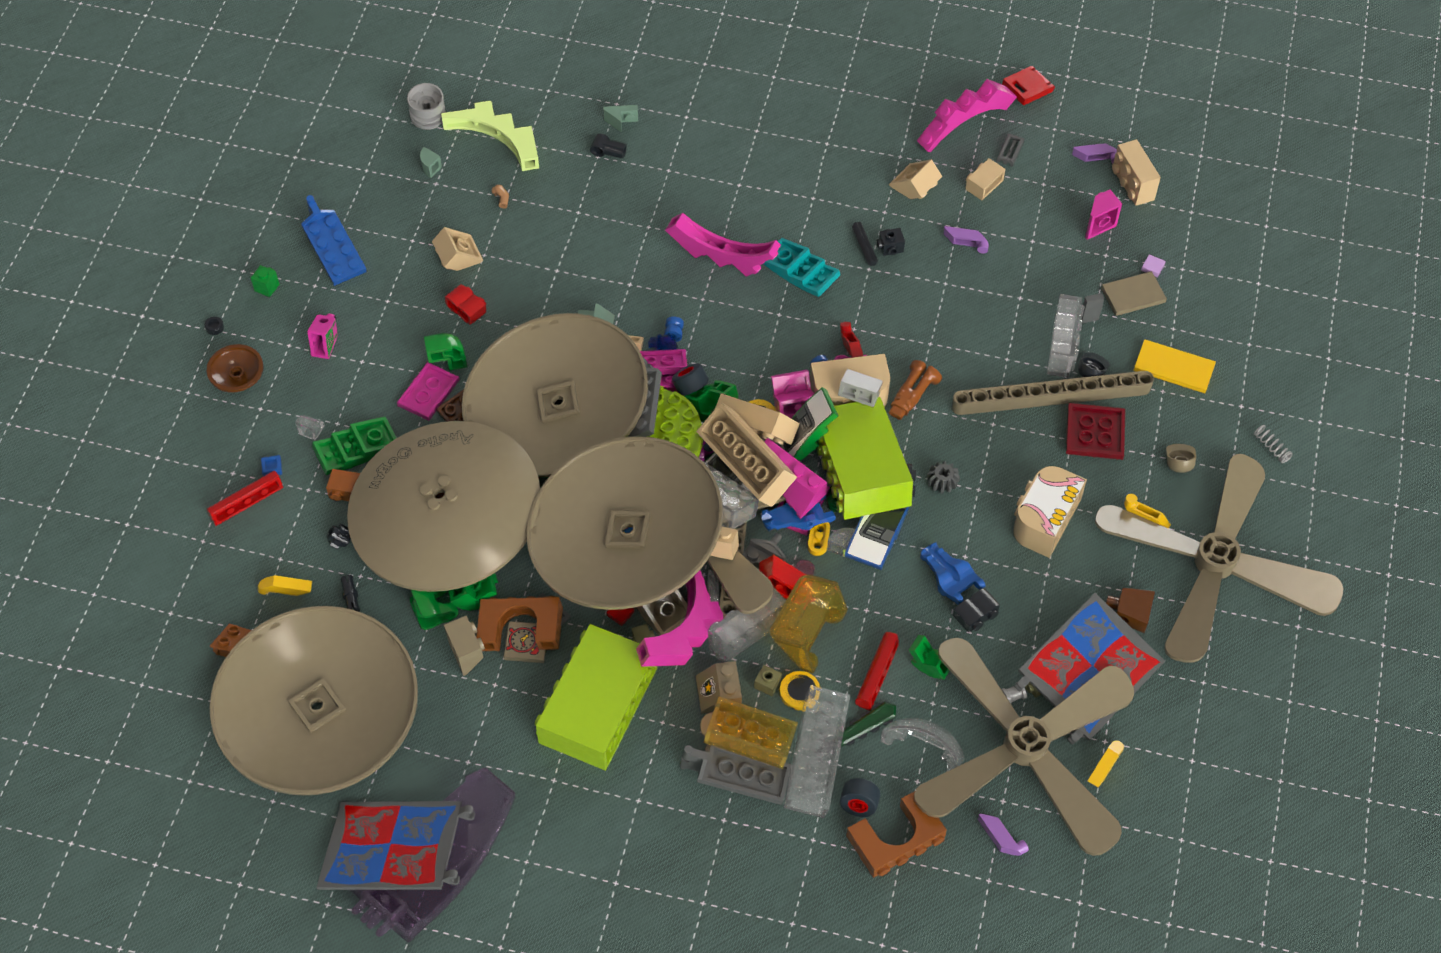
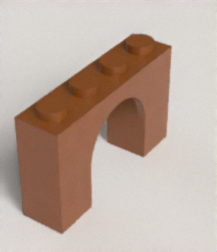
M529 596L527 598L508 597L507 599H497L491 597L489 599H481L476 638H481L485 649L482 651H500L503 627L511 618L518 615H529L537 619L535 641L539 650L559 649L563 611L560 598L555 596L542 598Z
M915 791L901 798L900 808L914 829V836L907 843L902 845L884 843L878 838L866 818L847 828L846 837L873 878L878 875L883 876L891 870L890 868L895 865L901 866L913 855L919 856L927 850L926 848L931 845L937 846L945 840L947 829L938 817L928 816L914 802Z

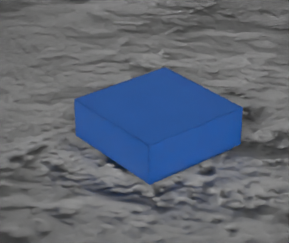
M280 455L261 458L263 476L274 470L278 475H282Z

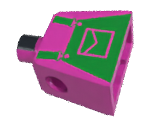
M317 315L307 332L311 356L325 359L330 358L338 336L337 318L335 315Z

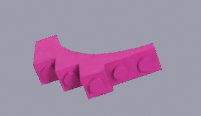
M986 79L977 92L966 89L956 102L945 99L935 111L936 117L921 134L917 142L927 152H932L941 140L966 120L988 110H1007L1017 96L1006 86Z
M684 213L673 217L665 229L694 258L708 255L719 267L733 264L746 277L758 273L761 269L760 265L765 261L773 260L778 255L777 251L781 245L777 240L759 244L729 240L704 229Z
M700 570L686 583L688 606L682 624L669 633L657 637L644 638L636 648L641 667L685 665L693 655L692 647H700L708 638V629H716L724 619L719 603L711 602L710 594L707 591L705 580Z

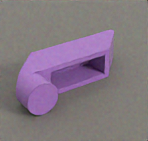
M1106 143L1078 146L1073 148L1072 155L1084 162L1110 159L1111 163H1114L1117 149Z
M944 226L943 234L952 244L978 247L977 251L982 254L988 252V241L979 231Z
M979 814L978 821L1000 852L1020 856L1029 851L1024 840H1020L1017 843L1014 841L998 817Z

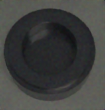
M210 317L205 321V329L210 335H218L224 330L223 321L219 317Z

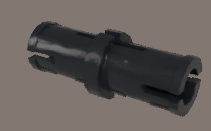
M347 575V582L346 576H342L340 579L344 591L342 596L346 601L347 609L353 610L352 608H354L355 611L360 612L357 600L358 591L355 589L354 578L352 575Z

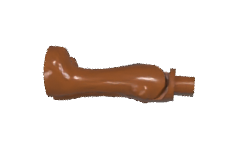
M920 360L912 361L910 365L911 373L896 394L894 401L891 403L892 408L888 413L899 420L904 415H908L909 411L918 403L930 383L937 385L941 382L942 375L933 366H928L927 368L926 364ZM923 375L916 388L912 389L915 382Z

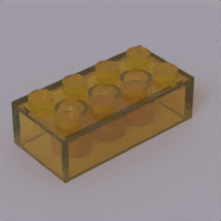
M719 696L703 743L783 769L798 722Z

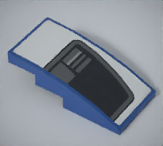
M910 507L861 516L845 552V557L882 570Z

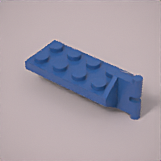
M312 195L307 196L310 216L301 225L333 285L335 286L367 272L363 261L335 211L320 210Z

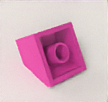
M1110 189L1100 192L1095 196L1085 236L1087 240L1117 226L1122 203Z

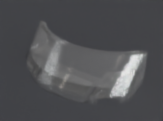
M919 718L899 719L890 722L882 730L880 742L891 745L896 739L904 741L907 734H910L943 749L944 752L941 759L947 762V772L962 765L964 761L963 750L954 736L942 726L931 721Z

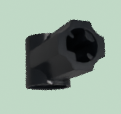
M599 133L594 138L590 152L597 157H602L606 154L624 158L627 144L610 140L605 134Z

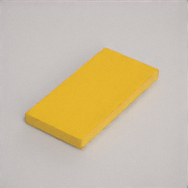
M1144 339L1133 371H1148L1153 374L1154 378L1206 393L1216 361Z

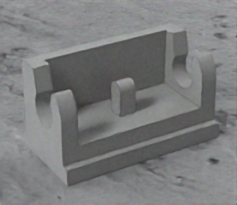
M847 369L841 380L838 396L874 407L880 395L879 391L883 381Z

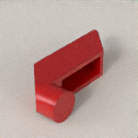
M842 322L840 329L845 349L851 358L862 357L863 352L860 341L853 333L851 323Z

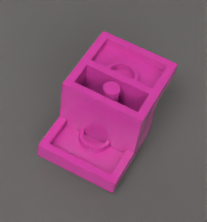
M802 370L771 376L776 411L792 419L805 402L815 394L811 390L809 371Z

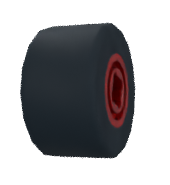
M700 363L686 366L672 377L676 390L683 396L698 391L709 380Z
M850 779L843 787L840 804L851 815L869 817L877 810L880 790L874 783L866 779Z

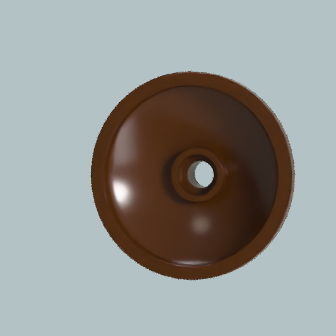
M241 344L229 345L218 350L210 358L207 364V376L211 384L221 391L240 392L252 387L260 379L264 365L260 354L254 348Z

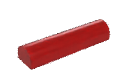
M274 470L210 506L206 511L215 526L284 487L279 475Z
M885 632L855 700V703L860 708L870 711L874 705L899 646L898 634Z

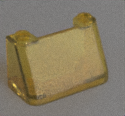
M803 575L800 577L770 629L773 641L803 671L814 673L818 666L817 656L809 652L824 623H838L848 611L838 582L813 575Z

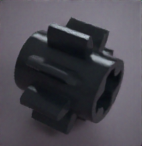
M341 523L339 526L333 525L327 533L329 545L336 549L339 546L346 547L351 539L348 527Z

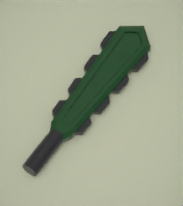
M887 702L878 703L871 712L866 711L862 714L861 719H855L850 722L848 728L843 727L840 729L835 739L819 748L817 753L822 757L839 746H850L855 743L856 739H863L867 736V733H874L880 729V726H887L892 723L896 717V705Z

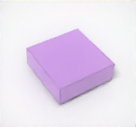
M1149 254L1141 271L1146 273L1152 271L1154 276L1158 277L1166 261Z

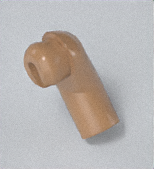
M496 185L492 188V193H495V196L499 195V207L507 208L509 193L502 185Z

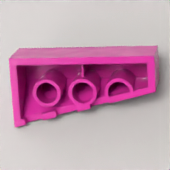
M767 438L764 441L767 446L797 476L783 493V496L788 505L794 508L797 512L796 515L801 519L826 495L827 482Z

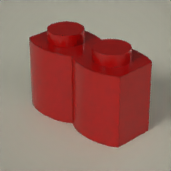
M462 284L445 296L447 307L470 325L486 313L485 300L474 295L469 287H465Z

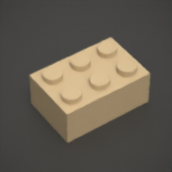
M1137 139L1119 144L1112 165L1113 173L1118 176L1121 186L1126 189L1129 199L1133 201L1135 206L1154 201L1161 178Z

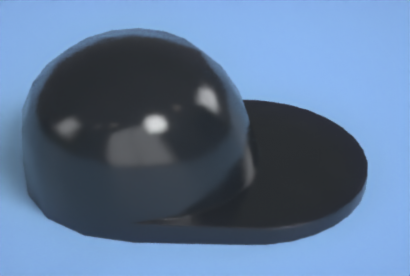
M1085 352L1079 361L1078 372L1082 377L1105 375L1110 364L1098 354Z

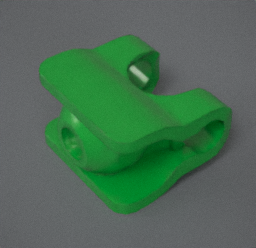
M410 590L412 593L410 605L421 629L428 630L457 617L459 611L454 604H443L435 600L443 596L447 591L427 592Z

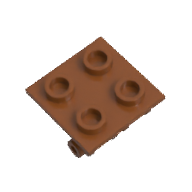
M228 624L210 647L213 648V652H216V655L227 657L235 645L252 630Z

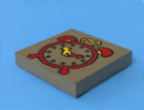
M509 621L504 660L545 662L546 650H539L535 641L537 623Z

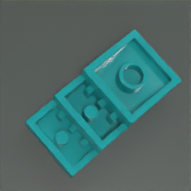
M784 238L778 241L781 244L777 251L778 255L773 260L763 263L789 283L817 297H820L841 275L839 269L826 265L823 258L810 254L809 248Z

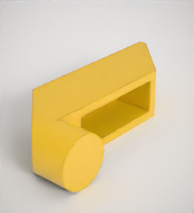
M1134 494L1126 496L1124 505L1127 511L1168 529L1170 528L1171 524L1162 512L1138 502V498Z
M274 575L262 579L258 584L257 590L262 595L274 592L299 596L311 592L312 581Z
M1113 741L1088 779L1089 783L1098 788L1100 787L1124 750L1122 742Z

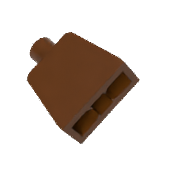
M1122 588L1120 597L1108 595L1106 604L1112 609H1116V613L1131 628L1145 633L1155 591Z

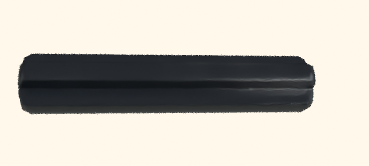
M853 223V231L868 265H877L878 259L862 223Z

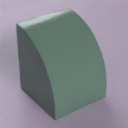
M423 147L420 152L422 170L426 176L432 178L442 168L439 155Z

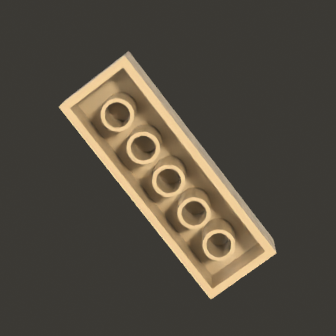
M721 402L696 431L754 496L771 507L797 478L735 410Z

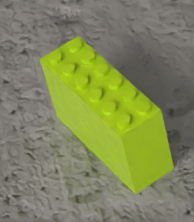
M878 397L874 407L859 402L834 406L838 417L827 425L829 431L817 440L819 446L816 449L818 456H822V468L827 470V482L832 484V496L837 498V510L839 513H842L844 520L912 506L913 479L881 397Z
M592 624L588 626L587 630H583L578 647L575 646L571 653L569 664L566 663L563 667L560 681L557 680L554 684L551 698L548 697L545 701L542 715L539 714L535 720L539 744L606 771L658 669L657 666L641 667L636 651L640 643Z

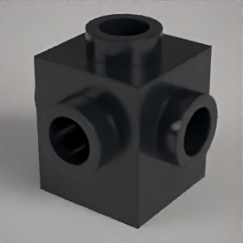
M901 228L886 229L879 232V239L876 242L883 256L904 252L905 239Z

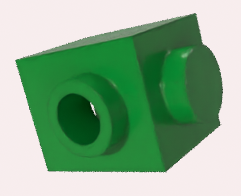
M260 265L251 277L254 291L271 297L280 285L276 271L270 267L266 268Z

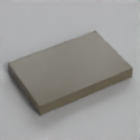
M1152 271L1106 283L1101 287L1115 316L1166 303L1167 300Z

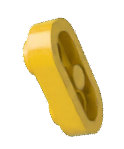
M821 523L810 529L808 551L814 556H821L827 551L830 534L829 523Z

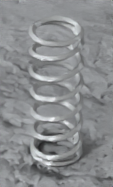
M1266 425L1258 427L1254 432L1256 438H1261L1260 441L1265 443V447H1270L1269 451L1274 452L1275 457L1279 456L1278 460L1281 463L1287 462L1293 453L1291 451L1286 452L1288 448H1285L1280 454L1276 455V451L1283 446V443L1275 450H1271L1272 446L1279 439H1276L1271 445L1267 446V442L1274 437V434L1269 436L1267 440L1262 441V438L1270 432V429L1258 437L1264 431Z

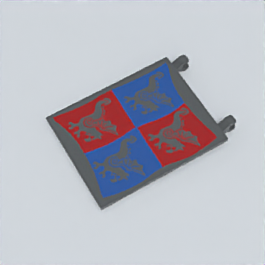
M1094 593L1018 670L1023 677L1014 687L1021 691L1030 682L1056 707L1102 669L1108 666H1117L1127 674L1132 682L1135 693L1165 660L1110 606ZM1116 712L1075 730L1069 736L1068 741L1071 744H1075L1082 736L1088 741L1091 740Z
M462 801L341 802L317 889L442 890L443 882L458 885L460 882V876H457L458 871L454 869L446 870L459 818L473 820L475 818L473 806L465 805L462 807Z

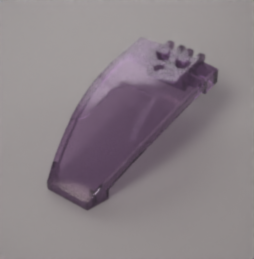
M486 767L466 776V782L443 800L462 801V807L471 805L475 812L473 820L459 818L446 871L451 869L458 871L457 876H460L458 885L443 882L442 890H350L360 899L352 908L351 912L354 915L360 913L366 906L369 908L360 918L363 923H367L366 926L369 929L375 927L381 920L384 921L376 931L378 937L392 929L409 943L457 897L483 863L498 837L515 799V792Z

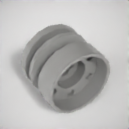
M421 83L411 88L408 93L407 102L412 123L416 127L425 130H431L440 126L443 123L441 113H446L444 96L441 89L431 83Z

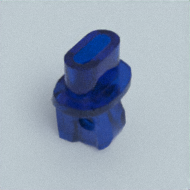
M658 334L656 337H650L648 341V347L656 348L657 350H675L678 348L675 338L669 334L664 336Z

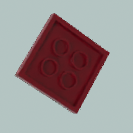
M1069 403L1066 454L1123 460L1125 409Z

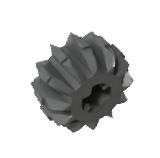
M937 461L935 466L931 465L927 473L929 486H933L934 491L940 490L941 494L944 490L950 493L952 489H956L960 480L958 468H953V463L947 465L946 461L943 464Z

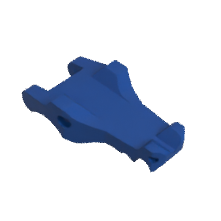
M819 502L801 519L796 515L797 512L794 508L790 507L788 503L770 511L763 510L761 514V520L769 532L774 528L779 530L790 526L810 530L818 524L830 523L836 519L833 511L824 513Z
M936 542L921 551L920 558L926 561L934 572L938 592L942 596L948 597L959 605L964 601L960 593L973 585L978 590L985 588V582L974 572L968 562L952 558L943 548H939Z

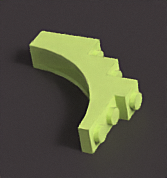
M491 101L474 103V109L441 113L444 130L464 129L490 135L504 143L514 153L522 171L539 169L532 126L514 129L512 114L494 116Z

